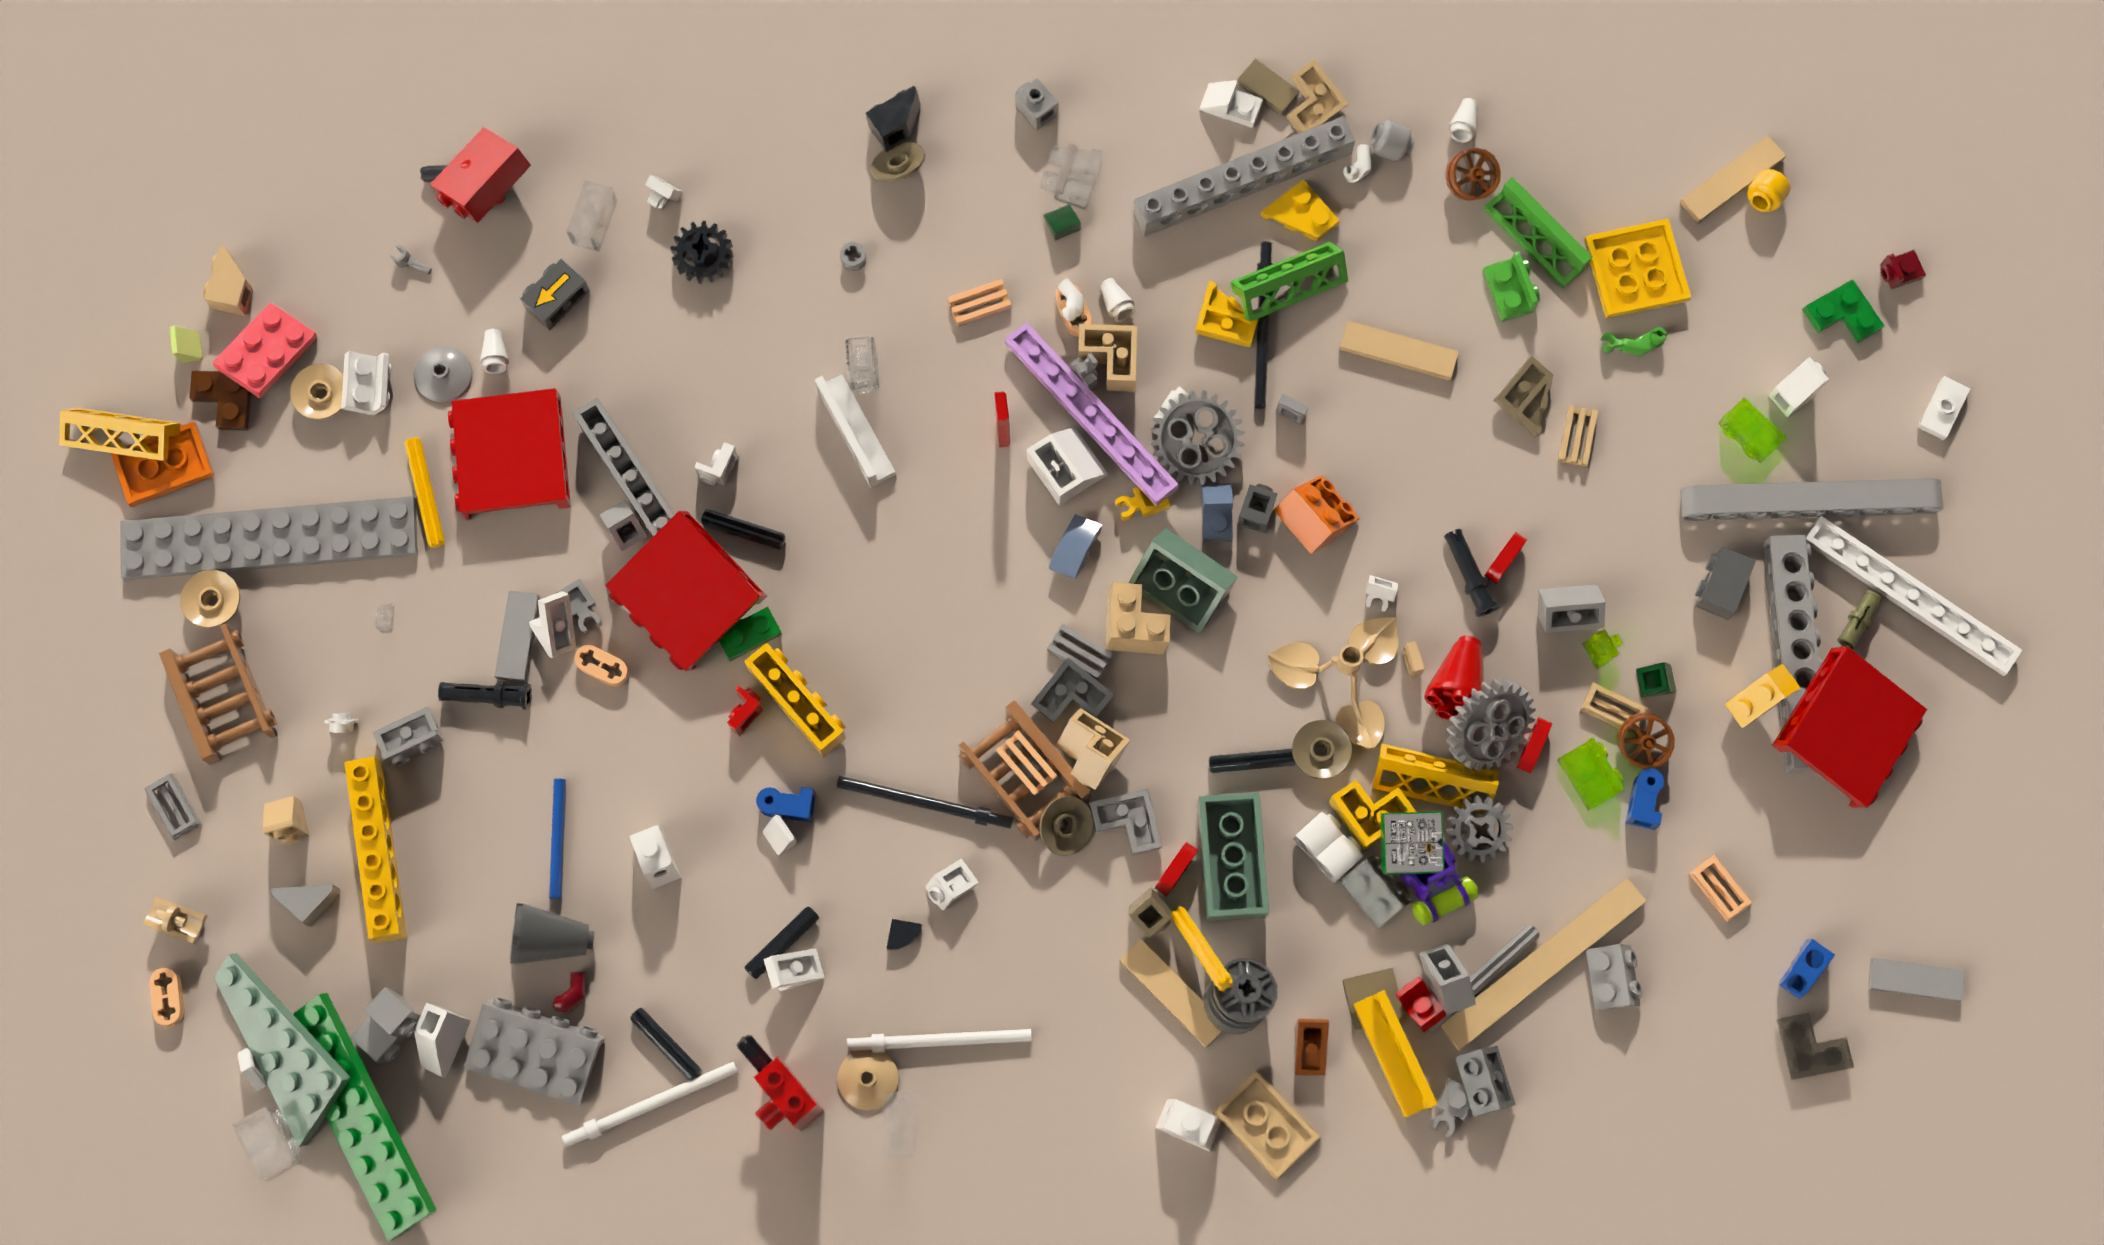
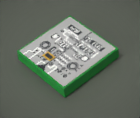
M1442 811L1380 813L1382 874L1439 873L1444 870Z

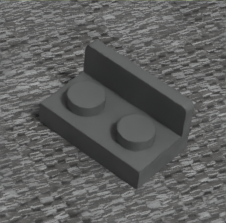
M1498 1046L1478 1049L1456 1057L1473 1116L1516 1105Z

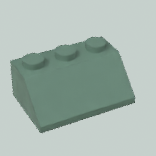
M1165 528L1152 540L1128 583L1141 584L1144 597L1200 634L1227 597L1238 576Z

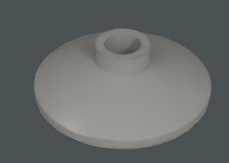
M437 347L429 350L421 356L414 369V382L417 389L425 398L434 402H450L459 398L468 389L472 379V369L468 359L463 353L451 347ZM444 367L445 372L442 375H437L436 370Z

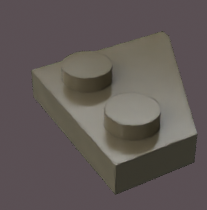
M1531 356L1493 400L1534 437L1539 435L1542 430L1541 421L1543 412L1547 407V394L1551 388L1553 374Z

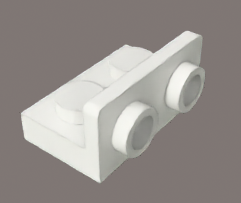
M352 351L345 353L341 409L376 415L388 406L390 393L387 391V382L392 369L389 363V354L381 353L376 357Z

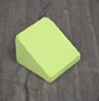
M177 326L170 327L171 347L175 357L182 363L201 360L203 354L200 334L196 331Z

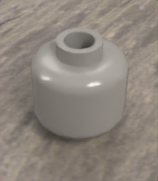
M1386 120L1382 124L1378 123L1375 126L1370 138V145L1373 146V151L1376 155L1392 161H1399L1404 155L1408 156L1411 153L1414 139H1411L1409 127L1392 120Z

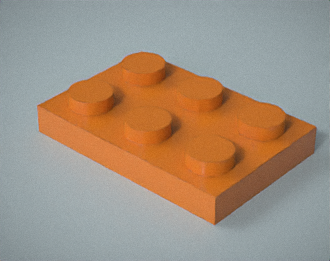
M194 421L181 425L179 435L169 436L168 460L161 461L111 453L126 501L130 507L215 476L198 425ZM149 437L145 443L152 452H158L159 437Z

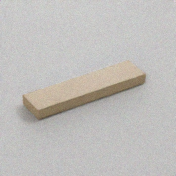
M1767 135L1683 197L1679 203L1697 223H1700L1747 188L1762 170L1774 168L1785 159L1786 155Z
M1347 320L1339 350L1449 381L1452 378L1459 353L1456 350Z
M1142 939L1119 960L1205 1048L1222 1032L1208 1019L1204 1009V1001Z

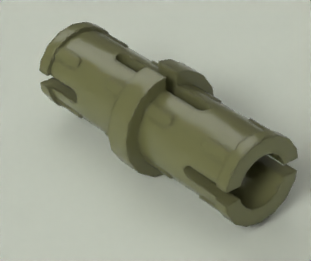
M1866 590L1856 610L1850 612L1848 616L1849 622L1837 639L1842 646L1854 649L1864 630L1870 628L1872 624L1871 618L1879 604L1883 601L1879 594Z

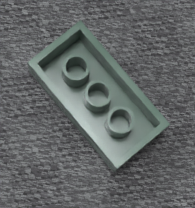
M1259 792L1199 796L1197 808L1206 922L1267 918L1269 903Z

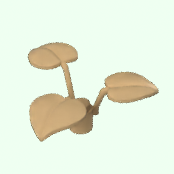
M1375 618L1357 625L1349 635L1348 645H1345L1340 650L1339 656H1333L1330 661L1319 667V653L1312 645L1305 642H1292L1276 651L1268 653V663L1274 675L1283 684L1294 689L1312 687L1316 682V672H1323L1334 664L1337 665L1338 670L1342 674L1350 675L1352 706H1344L1339 710L1336 724L1346 731L1352 744L1366 749H1374L1379 744L1384 732V715L1379 705L1372 700H1364L1359 704L1357 703V672L1360 669L1363 657L1372 665L1387 664L1395 657L1399 644L1397 618Z

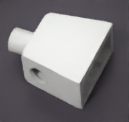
M662 825L653 826L630 836L643 874L653 889L682 878ZM666 870L661 874L655 875L659 871Z
M1167 1099L1156 1129L1210 1151L1221 1122L1216 1116L1182 1101Z

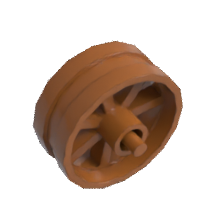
M1474 148L1460 151L1451 158L1447 164L1445 178L1447 186L1453 195L1461 200L1473 201L1487 198L1495 192L1500 183L1501 170L1493 154L1485 149ZM1470 154H1477L1480 156L1475 166L1473 165ZM1463 156L1467 169L1457 165ZM1484 161L1489 166V171H1484L1481 167ZM1456 171L1462 173V179L1458 182L1456 179ZM1486 175H1490L1488 186L1482 180ZM1464 183H1469L1468 194L1460 188ZM1475 183L1484 191L1477 196H1474Z
M1649 712L1637 713L1628 717L1621 724L1617 734V745L1621 754L1632 765L1642 769L1656 768L1663 765L1671 757L1675 747V736L1671 727L1659 716ZM1648 719L1645 731H1641L1635 724L1641 720ZM1655 720L1659 722L1664 727V729L1651 735L1653 723ZM1632 726L1637 733L1636 738H1625L1628 729ZM1667 734L1666 747L1656 743V739ZM1624 743H1638V746L1628 755ZM1656 748L1663 751L1657 758L1652 759L1651 750ZM1642 749L1645 750L1647 761L1643 762L1635 760Z

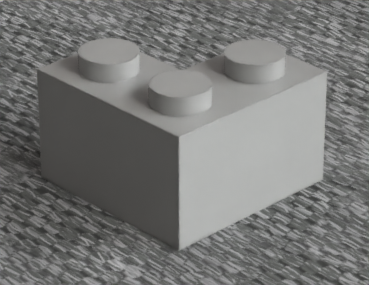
M384 987L363 1010L369 1016L350 1036V1039L376 1062L384 1064L386 1061L391 1062L400 1053L401 1048L399 1046L406 1038L411 1039L415 1036L414 1030L421 1013L399 993Z

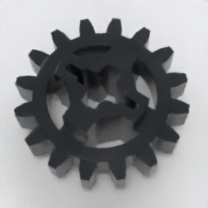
M702 221L701 227H697L694 222H691V229L689 231L684 227L681 228L682 237H673L677 246L670 247L671 253L675 255L671 258L674 265H678L677 271L680 275L686 272L688 281H691L695 276L699 284H702L704 277H708V280L713 282L714 274L723 277L722 268L730 269L731 267L728 260L734 258L733 251L730 249L733 247L731 239H726L728 236L725 230L718 232L719 229L716 223L708 228L706 221ZM713 238L719 243L720 246H718L717 243H712L709 239ZM705 245L706 250L703 251V255H701V259H699L698 254H701L703 247ZM684 258H686L687 261H692L695 264V267L689 265Z

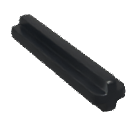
M705 509L701 517V523L704 526L776 549H782L785 543L786 536L782 532L723 513Z
M1292 748L1216 755L1209 757L1208 760L1211 773L1296 765L1292 755Z
M805 907L745 965V970L752 978L758 979L767 970L764 959L773 955L784 954L819 920L818 914L811 907Z
M643 1008L637 1009L631 1015L630 1020L688 1080L691 1081L700 1075L702 1069Z

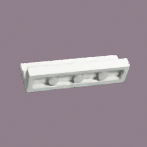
M841 374L825 382L823 376L814 379L821 399L869 487L872 488L895 476L896 472L843 375Z

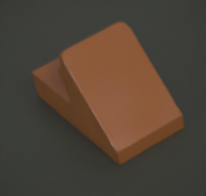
M1297 1019L1294 1027L1296 1041L1295 1075L1326 1076L1329 1019Z

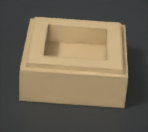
M1417 642L1406 643L1402 654L1409 676L1411 678L1420 676L1425 667Z

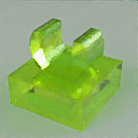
M1605 629L1595 633L1582 643L1596 669L1607 665L1620 654L1616 648L1624 644L1618 634L1609 637Z

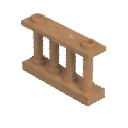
M227 624L220 626L225 637L224 639L186 656L178 655L170 648L159 653L199 755L209 765L221 760L218 753L221 750V746L262 728L263 732L271 738L277 735L273 727L277 725L276 718L270 708L266 710L241 647L245 646L244 640L238 630L234 631ZM230 649L235 665L195 683L194 681H189L186 671H189L190 666ZM241 676L246 688L245 692L206 709L204 707L200 708L196 699L200 697V693ZM249 702L252 703L257 715L256 718L218 735L210 733L207 724L211 723V719Z
M1014 700L1005 707L1007 714L1006 722L971 750L964 741L959 744L961 752L959 758L969 770L972 767L975 768L1019 821L1015 825L1024 837L1028 838L1031 836L1036 841L1040 838V832L1036 829V826L1040 824L1041 816L1049 803L1061 796H1074L1085 801L1091 796V790L1070 774L1072 771L1071 766ZM1018 730L1023 733L1037 753L1039 752L1049 767L1065 783L1062 786V791L1028 818L1016 805L1031 793L1028 787L1023 783L1008 795L997 781L1012 770L1004 760L989 772L979 760L982 755L1008 734ZM1024 746L1019 748L1026 758L1031 755ZM1014 753L1009 756L1016 765L1021 763ZM1043 768L1038 771L1044 779L1049 776ZM1034 776L1029 778L1035 787L1040 784Z

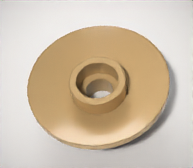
M313 364L301 370L295 376L290 388V398L295 409L301 415L314 420L327 419L336 415L341 410L343 374L336 367L328 364ZM320 392H327V395L324 398L318 399V394Z
M205 570L192 576L184 585L180 596V605L185 617L193 624L204 628H213L225 624L235 615L240 604L238 585L228 574L218 570ZM217 597L218 602L214 606H210V599Z
M857 1050L851 1053L841 1064L837 1078L838 1088L843 1098L853 1107L861 1110H875L886 1105L895 1095L899 1084L898 1070L893 1060L884 1052L873 1053L872 1050ZM871 1073L873 1081L870 1084H864L862 1082L863 1074Z

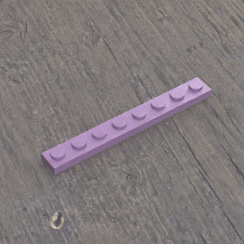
M1027 322L1005 338V345L1155 506L1159 505L1178 489L1179 484Z

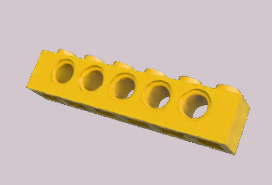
M375 756L346 761L344 764L368 938L377 944L407 938L383 763Z

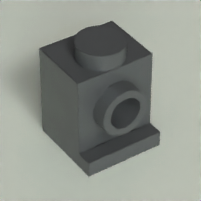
M1263 484L1249 485L1237 525L1265 533L1278 493L1273 492L1272 488ZM1254 505H1260L1263 508V511L1260 512L1252 509V507Z

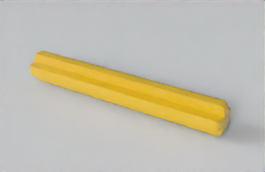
M413 437L405 441L406 452L427 542L431 548L443 546L445 540L422 441L418 437Z
M1178 907L1176 910H1173V922L1217 988L1225 991L1227 987H1231L1233 980L1185 908Z

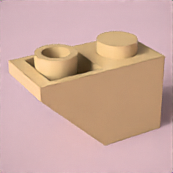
M220 246L217 255H214L212 258L210 280L205 283L203 288L204 300L214 310L245 316L253 288L226 247Z
M295 796L264 804L263 833L275 841L283 843V845L299 843L301 837L308 836L309 831L302 801Z

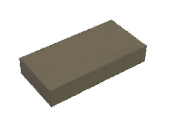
M1256 58L1241 74L1237 82L1256 97L1262 98L1265 104L1280 115L1288 109L1300 92Z

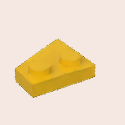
M1304 179L1261 211L1263 219H1273L1284 224V228L1294 232H1301L1305 237L1314 241H1319L1340 223V220Z
M1209 280L1195 334L1251 348L1258 319L1250 322L1247 321L1240 303L1232 296L1227 297L1217 288V284L1214 281Z

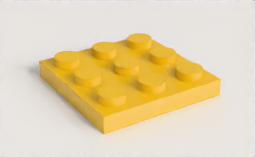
M1669 219L1585 236L1584 244L1586 251L1592 256L1590 265L1606 319L1690 301V290Z

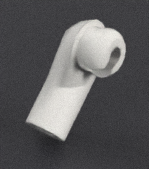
M1067 278L1057 288L1067 298V307L1062 310V315L1068 321H1074L1076 317H1080L1083 313L1084 297Z

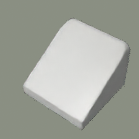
M780 815L774 816L763 830V835L778 855L783 854L797 844L795 837Z

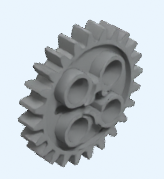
M1191 390L1189 399H1186L1182 393H1179V403L1169 399L1168 402L1171 408L1167 410L1160 407L1159 409L1164 415L1163 418L1154 417L1153 419L1159 424V428L1150 429V432L1157 434V439L1150 441V444L1158 445L1159 449L1152 454L1153 456L1162 455L1163 459L1159 464L1161 466L1168 464L1167 472L1170 475L1177 471V481L1179 482L1185 475L1189 485H1192L1195 477H1198L1201 485L1205 483V476H1208L1212 482H1216L1215 473L1219 472L1225 477L1226 471L1224 467L1226 465L1231 468L1235 467L1231 458H1241V455L1235 449L1245 445L1243 442L1237 441L1238 436L1245 434V431L1236 430V426L1242 422V419H1232L1237 410L1230 409L1227 411L1225 409L1228 404L1227 400L1218 404V394H1214L1208 400L1206 391H1202L1200 398H1197L1195 391ZM1204 410L1210 411L1213 415V422L1208 427H1202L1198 422V416ZM1187 413L1192 415L1196 431L1204 433L1201 444L1207 454V462L1203 461L1198 444L1190 442V438L1194 436V433L1188 423ZM1176 421H1182L1186 426L1185 434L1179 438L1174 437L1171 433V426ZM1218 437L1223 442V450L1218 454H1212L1208 447L1209 442L1213 438ZM1188 448H1192L1197 456L1195 462L1190 465L1184 464L1181 459L1182 452Z
M1505 678L1501 682L1492 679L1490 686L1482 682L1481 691L1479 692L1473 688L1472 697L1469 699L1464 696L1462 698L1465 703L1463 707H1455L1456 711L1459 712L1458 715L1449 719L1454 723V726L1447 728V732L1452 736L1446 739V741L1451 745L1449 751L1454 754V758L1468 769L1473 767L1477 771H1480L1482 767L1489 771L1492 763L1500 767L1501 759L1503 758L1510 761V753L1512 751L1519 753L1518 744L1527 743L1524 735L1533 731L1528 727V724L1535 722L1536 719L1530 714L1535 712L1536 708L1531 705L1534 700L1528 695L1529 692L1515 681L1509 682Z

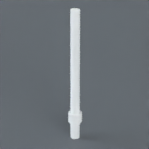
M1031 1029L884 1037V1034H872V1037L847 1039L848 1051L872 1050L873 1053L885 1052V1049L1028 1042L1032 1041Z
M735 1062L728 1063L598 1121L594 1118L585 1122L584 1127L563 1135L562 1140L567 1148L587 1138L593 1140L600 1137L603 1131L738 1073Z

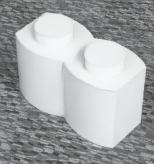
M1321 812L1295 835L1293 840L1314 861L1318 868L1335 883L1363 857L1360 853L1362 847L1353 837L1349 836L1347 838L1339 830L1341 824L1333 815L1328 814L1326 816Z

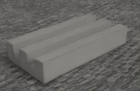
M1064 624L1060 626L1058 633L1055 634L1053 641L1047 647V651L1064 661L1067 658L1071 659L1096 680L1099 679L1113 656V653L1105 650V648ZM1065 634L1066 636L1072 638L1073 640L1077 641L1078 643L1082 644L1088 649L1104 657V659L1100 660L1094 655L1088 653L1087 651L1083 650L1082 648L1063 638V635ZM1058 643L1097 665V670L1057 648Z
M169 773L144 788L172 839L177 840L183 833L187 834L191 831L190 829L202 825L174 774ZM169 782L190 820L189 822L185 821L166 787V783ZM158 788L180 825L177 829L155 792Z

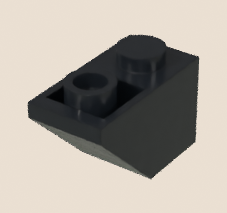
M915 86L898 92L893 98L882 104L875 105L865 113L870 130L886 152L911 139L921 106Z

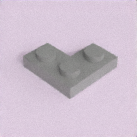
M1148 789L1089 803L1096 833L1126 827L1132 855L1162 849Z

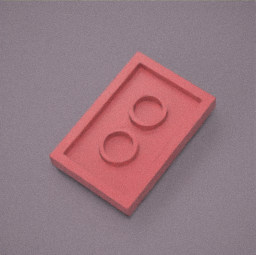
M270 302L213 361V365L221 373L258 398H261L312 345L317 336L310 328Z

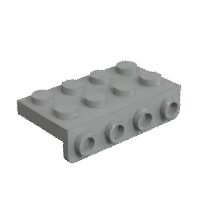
M495 997L494 1000L485 1002L481 1008L464 1068L580 1106L586 1093L599 1046L603 1044L605 1037L598 1034V1030L593 1027L581 1026L578 1028L569 1025L570 1021L558 1016L548 1018L540 1015L541 1011L532 1007H523L521 1009L512 1006V1001L505 998Z

